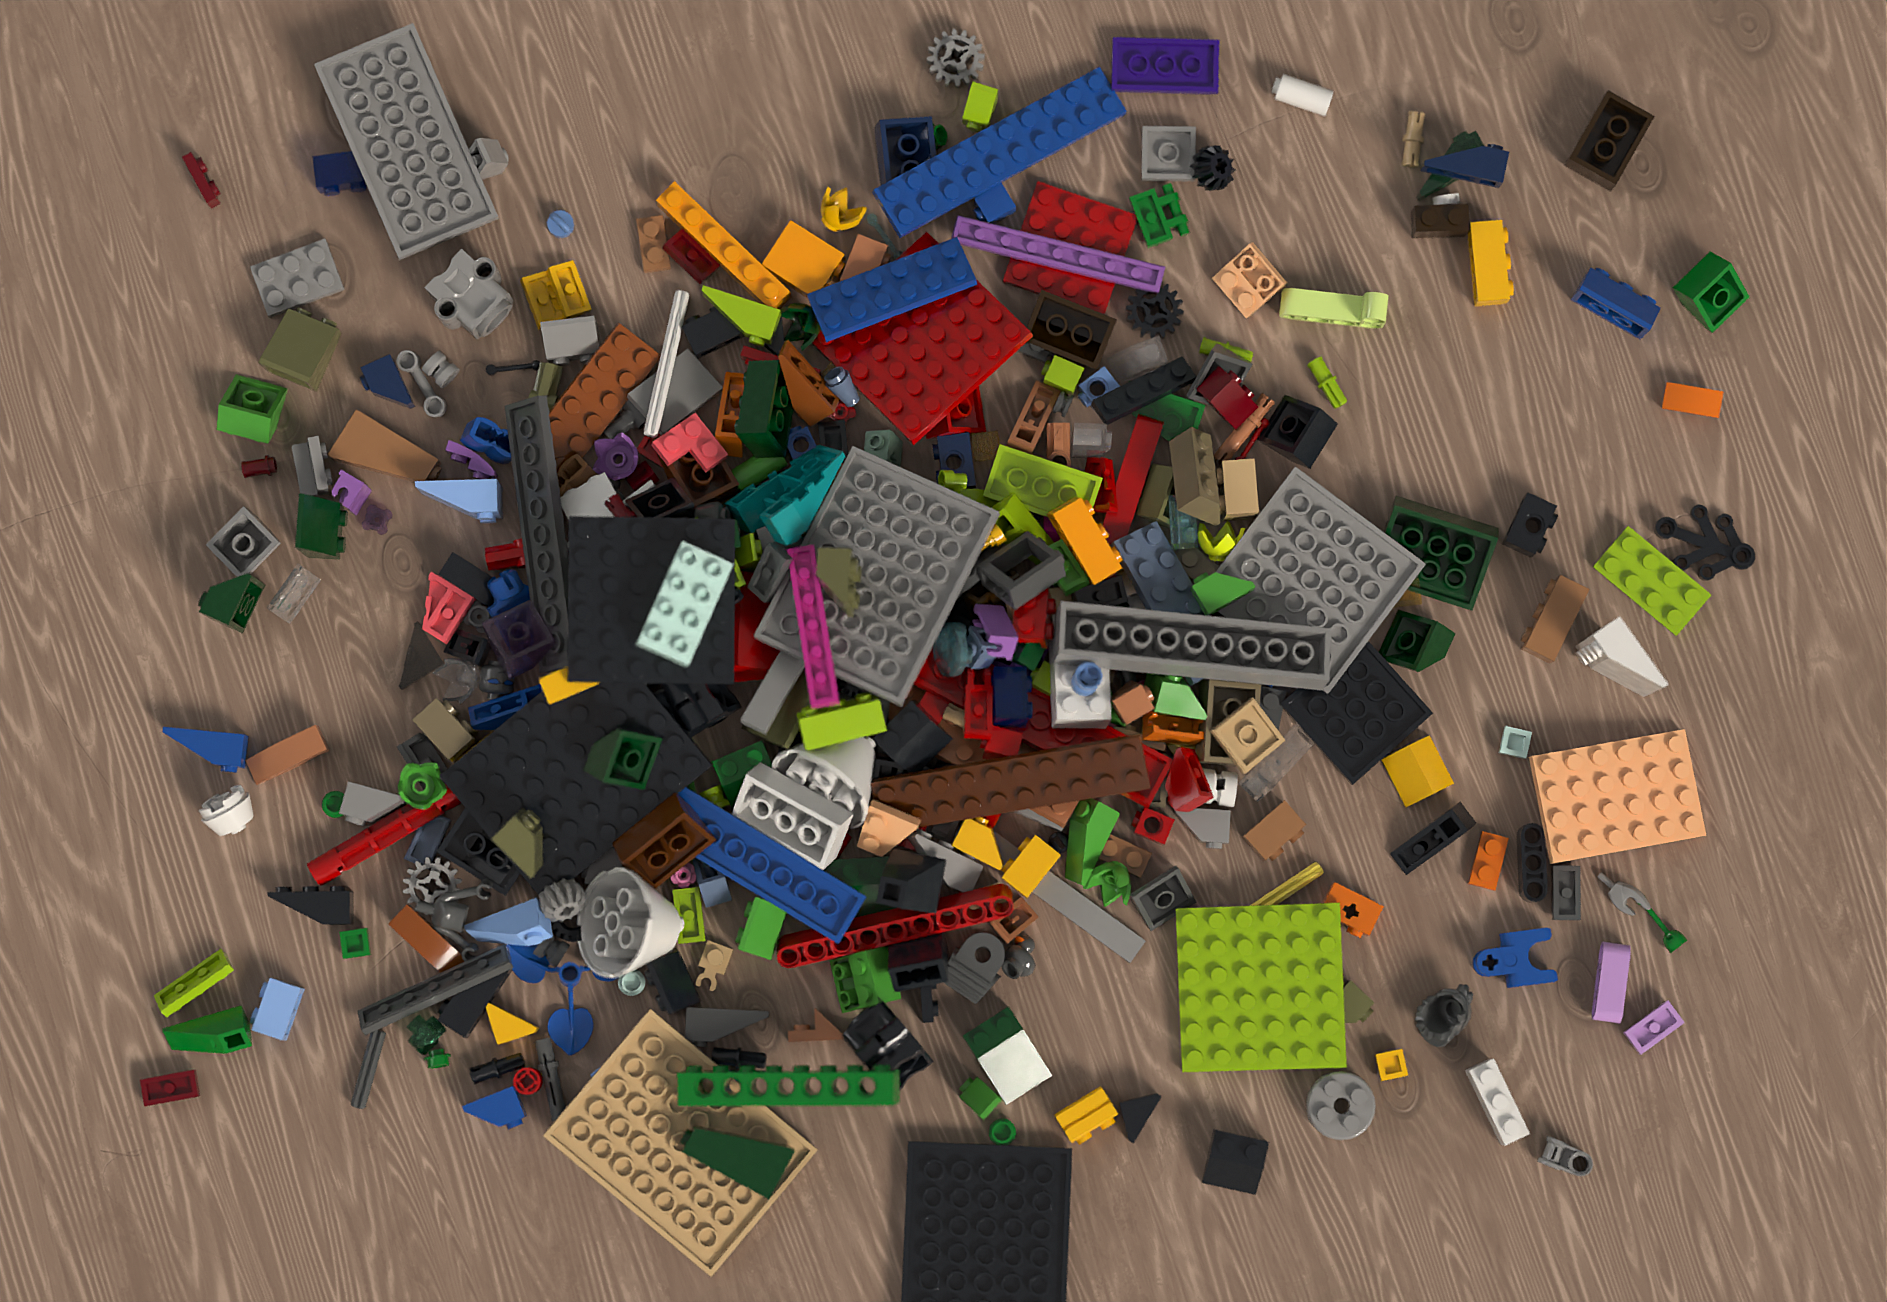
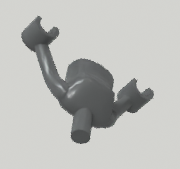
M489 879L482 880L476 887L444 893L436 899L434 904L418 901L416 911L432 915L433 928L437 932L448 936L463 949L462 959L465 962L476 957L469 954L468 951L477 952L479 947L475 943H468L457 933H462L469 905L453 900L474 895L484 900L488 899L491 893L484 891L482 887H493V882Z

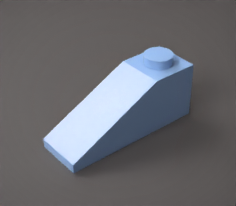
M537 898L464 925L465 931L478 942L530 946L553 937L551 921L542 913L540 902Z

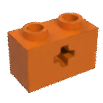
M1336 882L1331 884L1322 902L1340 903L1341 924L1348 927L1346 932L1358 938H1361L1362 935L1370 936L1384 907ZM1353 905V911L1356 915L1350 916L1347 919L1343 908Z

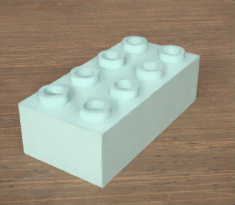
M682 541L635 645L683 667L689 666L733 564Z

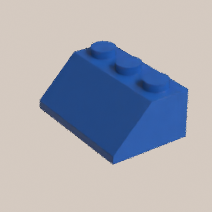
M1590 268L1571 300L1641 340L1652 328L1661 309L1656 305L1657 302L1647 295L1640 296L1634 293L1633 288L1625 282L1619 281L1617 283L1610 279V275L1600 268L1595 270Z

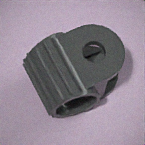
M977 933L970 936L961 949L956 946L948 962V982H945V984L977 1004L1001 977L997 972L1004 962L1005 952L1000 940L989 933ZM978 948L987 949L990 953L989 961L985 963L978 962L975 958V951Z

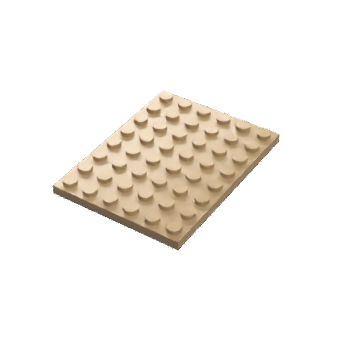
M649 1009L543 1136L712 1277L816 1153L817 1148L767 1106H678L677 1073L686 1071V1066L700 1065L703 1070H713V1066L718 1065L652 1009ZM707 1078L703 1081L705 1091L710 1093L713 1089L712 1082ZM732 1078L729 1086L733 1092L737 1093L740 1084ZM694 1125L789 1145L795 1149V1153L771 1197L767 1199L682 1153L683 1145L680 1144V1140L687 1129L692 1131Z

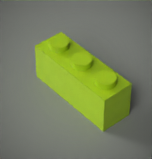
M871 692L857 694L855 696L856 699L848 701L839 699L840 704L815 709H812L811 706L802 708V712L796 713L805 750L808 751L885 732L886 726L878 696L871 694Z

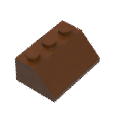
M673 793L612 844L621 864L635 872L656 889L710 846L716 839L693 808L679 795Z

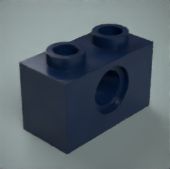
M969 432L937 436V444H932L934 460L940 461V469L953 470L947 467L946 461L950 457L959 458L962 464L958 469L953 470L954 473H965L967 475L966 489H976ZM941 470L936 471L937 484H938L939 472H940Z

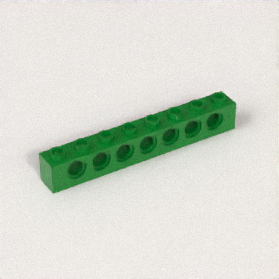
M694 1065L686 1066V1071L677 1073L678 1106H894L900 1103L899 1070H891V1065H874V1070H864V1065H847V1070H837V1065H821L820 1070H810V1065H794L793 1070H783V1065H768L766 1070H756L755 1065L739 1066V1070H729L728 1065L713 1066V1070H703L702 1066ZM705 1078L709 1079L713 1084V1089L710 1093L703 1088ZM732 1078L736 1079L740 1084L737 1093L733 1092L729 1086ZM758 1078L766 1082L767 1088L764 1093L760 1092L756 1087ZM785 1078H789L793 1082L794 1087L791 1093L787 1092L783 1087ZM812 1078H816L820 1082L819 1092H814L810 1088V1080ZM839 1078L846 1080L848 1085L846 1092H841L837 1088V1080ZM866 1078L874 1081L875 1088L873 1092H868L864 1088V1080Z

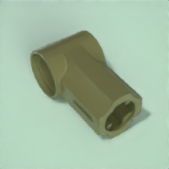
M540 362L534 389L530 391L528 398L547 395L550 411L558 400L557 392L563 368L555 364Z

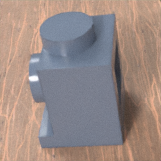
M970 626L968 629L969 635L959 648L963 655L961 661L966 667L971 669L989 668L995 657L990 656L986 649H997V646L994 643L988 642V635L984 628Z

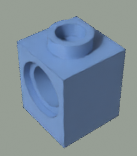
M1103 366L1079 385L1078 391L1080 393L1077 396L1083 405L1088 408L1091 406L1092 400L1099 397L1094 396L1090 392L1089 388L1093 384L1102 385L1105 390L1104 394L1120 387V385L1106 367Z

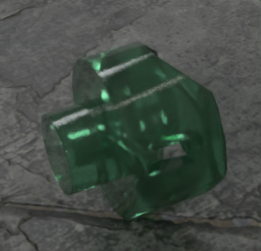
M419 1014L407 1026L413 1033L407 1042L417 1052L425 1055L438 1043V1038L446 1032V1028L435 1016L430 1017L426 1021Z

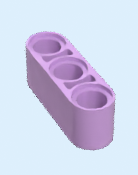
M1602 941L1598 957L1592 1020L1621 1023L1630 962V945Z

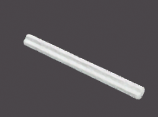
M677 290L674 295L644 427V435L647 437L656 438L659 433L689 301V293L686 291Z

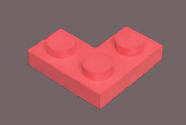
M696 413L654 440L651 445L667 466L690 452L705 473L728 456L727 452Z

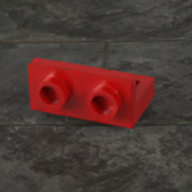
M1049 588L1014 610L1013 627L1019 637L1017 643H1041L1043 649H1048L1049 640L1054 638V624L1051 623V615H1055L1056 599L1052 598Z

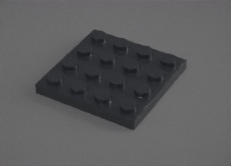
M1369 641L1329 694L1322 690L1298 688L1280 704L1351 785L1355 784L1433 714Z

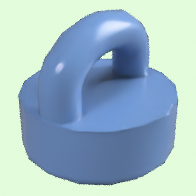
M554 211L547 220L548 230L557 238H565L574 230V220L566 211Z

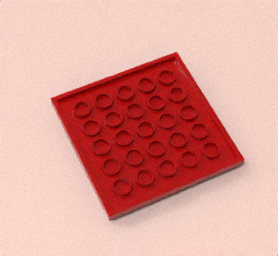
M925 232L896 260L939 243L928 232ZM976 279L977 285L829 342H826L820 329L818 336L812 344L835 367L841 366L844 370H848L854 386L915 445L1028 342L1033 335Z

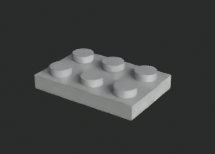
M326 239L250 266L269 318L287 312L288 308L295 309L345 290Z

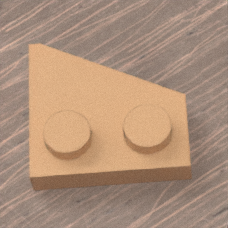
M872 800L857 847L882 857L914 832L921 823V819Z

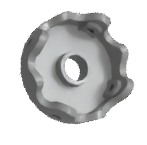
M1336 1071L1322 1075L1307 1094L1306 1109L1309 1122L1318 1132L1331 1139L1348 1140L1359 1136L1366 1131L1375 1115V1097L1371 1088L1362 1078L1350 1072ZM1338 1098H1345L1349 1103L1347 1112L1343 1114L1337 1113L1334 1109V1102Z

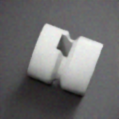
M1202 768L1214 798L1204 804H1211L1213 801H1216L1219 806L1234 807L1238 773L1222 771L1220 774H1217L1214 769ZM1216 785L1222 787V790H1216Z

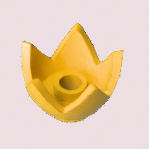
M827 187L821 202L822 223L828 229L835 232L851 229L858 225L867 207L862 206L848 209L847 188H843L829 197L831 188Z

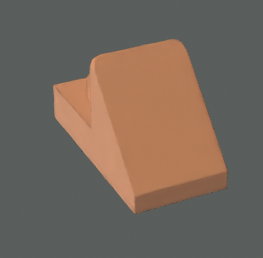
M814 1008L815 1030H810V1025H794V1031H788V1042L843 1039V1033L819 1010Z

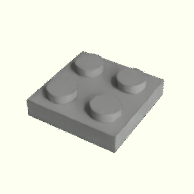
M1142 126L1141 181H1195V178H1192L1195 172L1190 166L1195 163L1192 156L1196 154V127Z

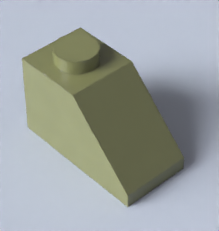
M1349 980L1343 986L1345 1023H1356L1358 1020L1363 1023L1373 1013L1370 1007L1374 1002Z

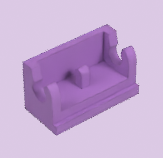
M340 470L338 473L340 477L332 489V496L335 497L338 491L344 488L340 494L339 502L357 516L372 490L362 481Z
M975 604L974 613L978 614L980 620H973V624L976 627L984 628L988 635V642L994 643L997 646V649L987 648V653L993 657H1005L1006 660H1011L1019 637L1004 607Z

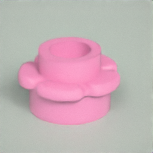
M691 863L683 866L670 877L672 883L677 884L681 889L689 888L697 880L694 866ZM682 873H686L685 878L681 877Z

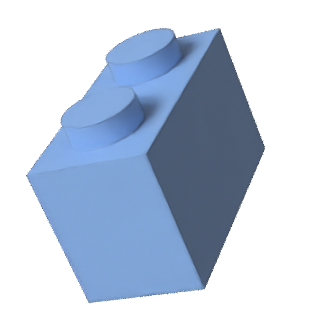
M269 978V981L264 982L260 990L259 997L262 998L260 1007L254 1009L250 1019V1023L253 1024L252 1030L287 1041L305 989L275 978Z

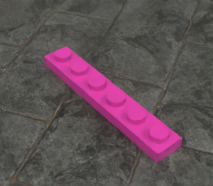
M812 544L789 548L787 553L793 558L789 567L811 707L815 709L838 705L840 702L822 588L816 575L817 556L815 546Z

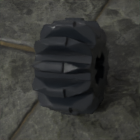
M1217 145L1206 146L1192 156L1195 163L1190 167L1195 172L1192 178L1198 179L1197 186L1204 187L1205 191L1221 190L1234 180L1232 173L1236 169L1231 165L1234 159L1228 158L1229 150H1222L1221 146Z

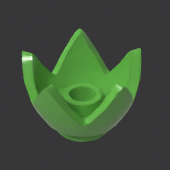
M433 762L420 765L415 763L406 764L401 772L397 786L402 800L414 808L423 810L429 808L447 792L445 784L440 779L439 767L437 763ZM416 782L424 784L425 788L423 791L415 789Z
M1111 861L1094 868L1083 889L1100 885L1104 907L1114 902L1121 895L1123 897V904L1127 906L1131 894V879L1126 866L1120 862Z

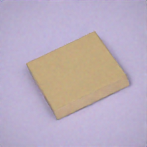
M1253 697L1210 730L1211 734L1242 774L1247 773L1286 741Z

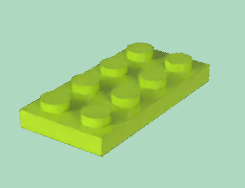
M1000 444L983 496L1002 501L1015 493L1028 511L1048 517L1046 513L1073 497H1081L1084 501L1087 499L1093 507L1103 477Z
M1629 526L1623 530L1593 566L1594 569L1675 636L1681 632L1711 597L1707 590Z

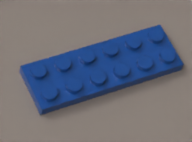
M955 237L807 294V297L826 342L975 286L977 281L958 238Z

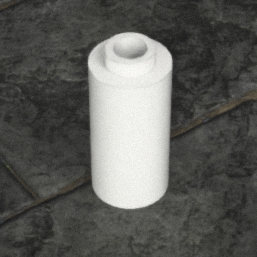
M1283 74L1282 79L1276 77L1271 93L1276 94L1275 100L1325 116L1334 91Z

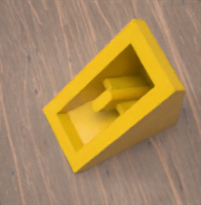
M488 1003L486 1006L497 1045L537 1033L539 1027L492 1003Z

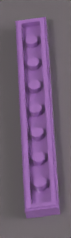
M957 215L951 239L957 237L962 246L1156 294L1160 291L1165 266Z

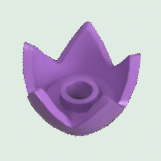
M621 432L614 439L595 440L594 446L598 459L593 466V470L600 475L605 472L608 478L613 480L624 479L633 473L638 464V450L627 435ZM622 455L623 461L620 464H616V457Z

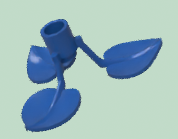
M507 944L506 946L509 949L513 964L512 970L522 981L539 983L543 980L547 971L559 973L560 982L568 987L569 1010L558 1009L551 1015L548 1021V1033L553 1042L567 1055L576 1054L584 1048L592 1035L593 1019L587 1009L578 1008L574 1010L573 987L580 982L581 972L591 969L588 966L579 967L573 962H567L561 967L551 968L546 956L539 958L533 954L538 944L530 946ZM593 972L594 977L600 981L610 982L619 978L602 977Z

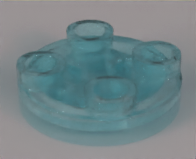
M945 622L933 644L936 666L945 677L959 676L966 664L972 662L973 653L971 648L967 647L966 628L963 623Z

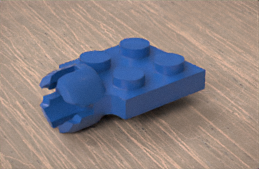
M509 569L499 573V578L496 579L494 576L488 581L487 586L494 597V604L487 608L511 655L517 656L535 645L536 640L528 585L522 582L516 570Z

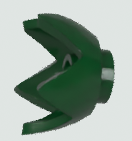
M792 303L780 310L782 318L792 320L784 341L805 340L801 346L803 351L816 339L820 332V326L810 305Z

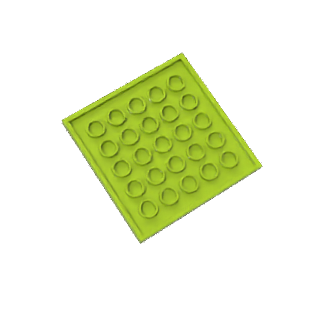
M1340 903L1176 908L1182 1072L1347 1068Z

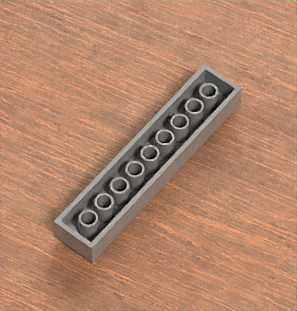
M1061 601L1055 612L1053 664L1080 666L1083 663L1090 662L1103 669L1322 690L1329 682L1331 629Z

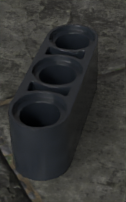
M1530 823L1519 828L1516 839L1519 894L1524 901L1533 903L1544 899L1548 888L1544 831L1540 825ZM1528 828L1533 829L1537 834V840L1534 843H1529L1525 839V831ZM1528 856H1534L1538 860V867L1534 871L1526 866ZM1530 883H1535L1539 887V894L1536 898L1529 896L1527 893V886Z

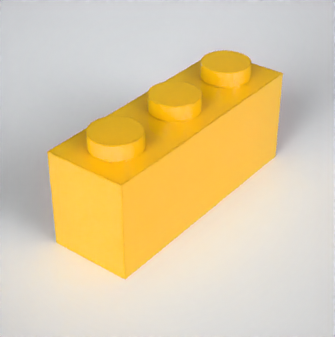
M1502 220L1470 222V231L1467 237L1474 306L1507 304L1510 296L1514 294L1513 281L1508 280L1507 271L1511 269V257L1509 253L1506 254L1505 243H1508L1507 227H1503Z

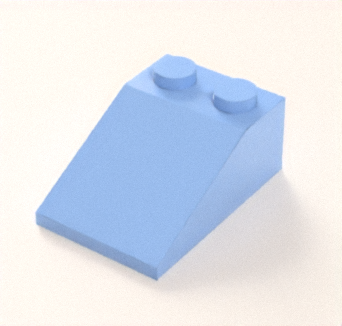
M497 479L415 481V487L421 494L478 519L480 523H496V519L503 518L502 485Z

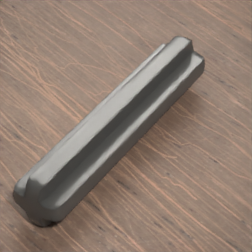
M376 1030L369 1035L351 1100L352 1107L358 1109H365L386 1036V1032L382 1030Z

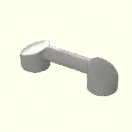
M410 350L400 352L396 359L397 366L402 371L411 373L426 398L424 411L431 417H441L447 410V402L445 399L436 396L420 369V357Z

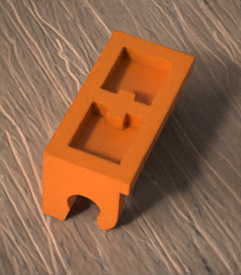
M1150 711L1143 715L1142 740L1193 747L1204 740V732L1198 731L1199 724H1202L1203 720L1161 715Z

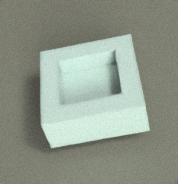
M1505 726L1499 753L1526 759L1532 732Z

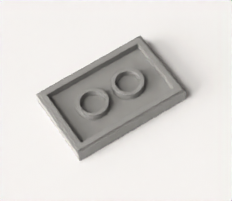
M688 348L675 358L659 429L660 435L681 423L723 389ZM657 372L627 395L630 402L645 418H647Z

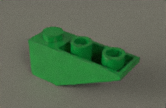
M242 1005L162 1028L171 1050L227 1054L252 1046L250 1022Z

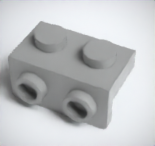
M319 436L308 437L307 443L292 445L300 494L311 496L328 494V485H333L330 469L324 468L323 459L328 458L325 442L320 443Z

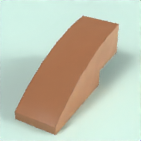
M314 725L268 747L245 761L256 785H259L307 763L306 761L330 750L319 726Z

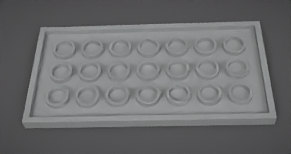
M413 23L314 64L399 260L499 219Z

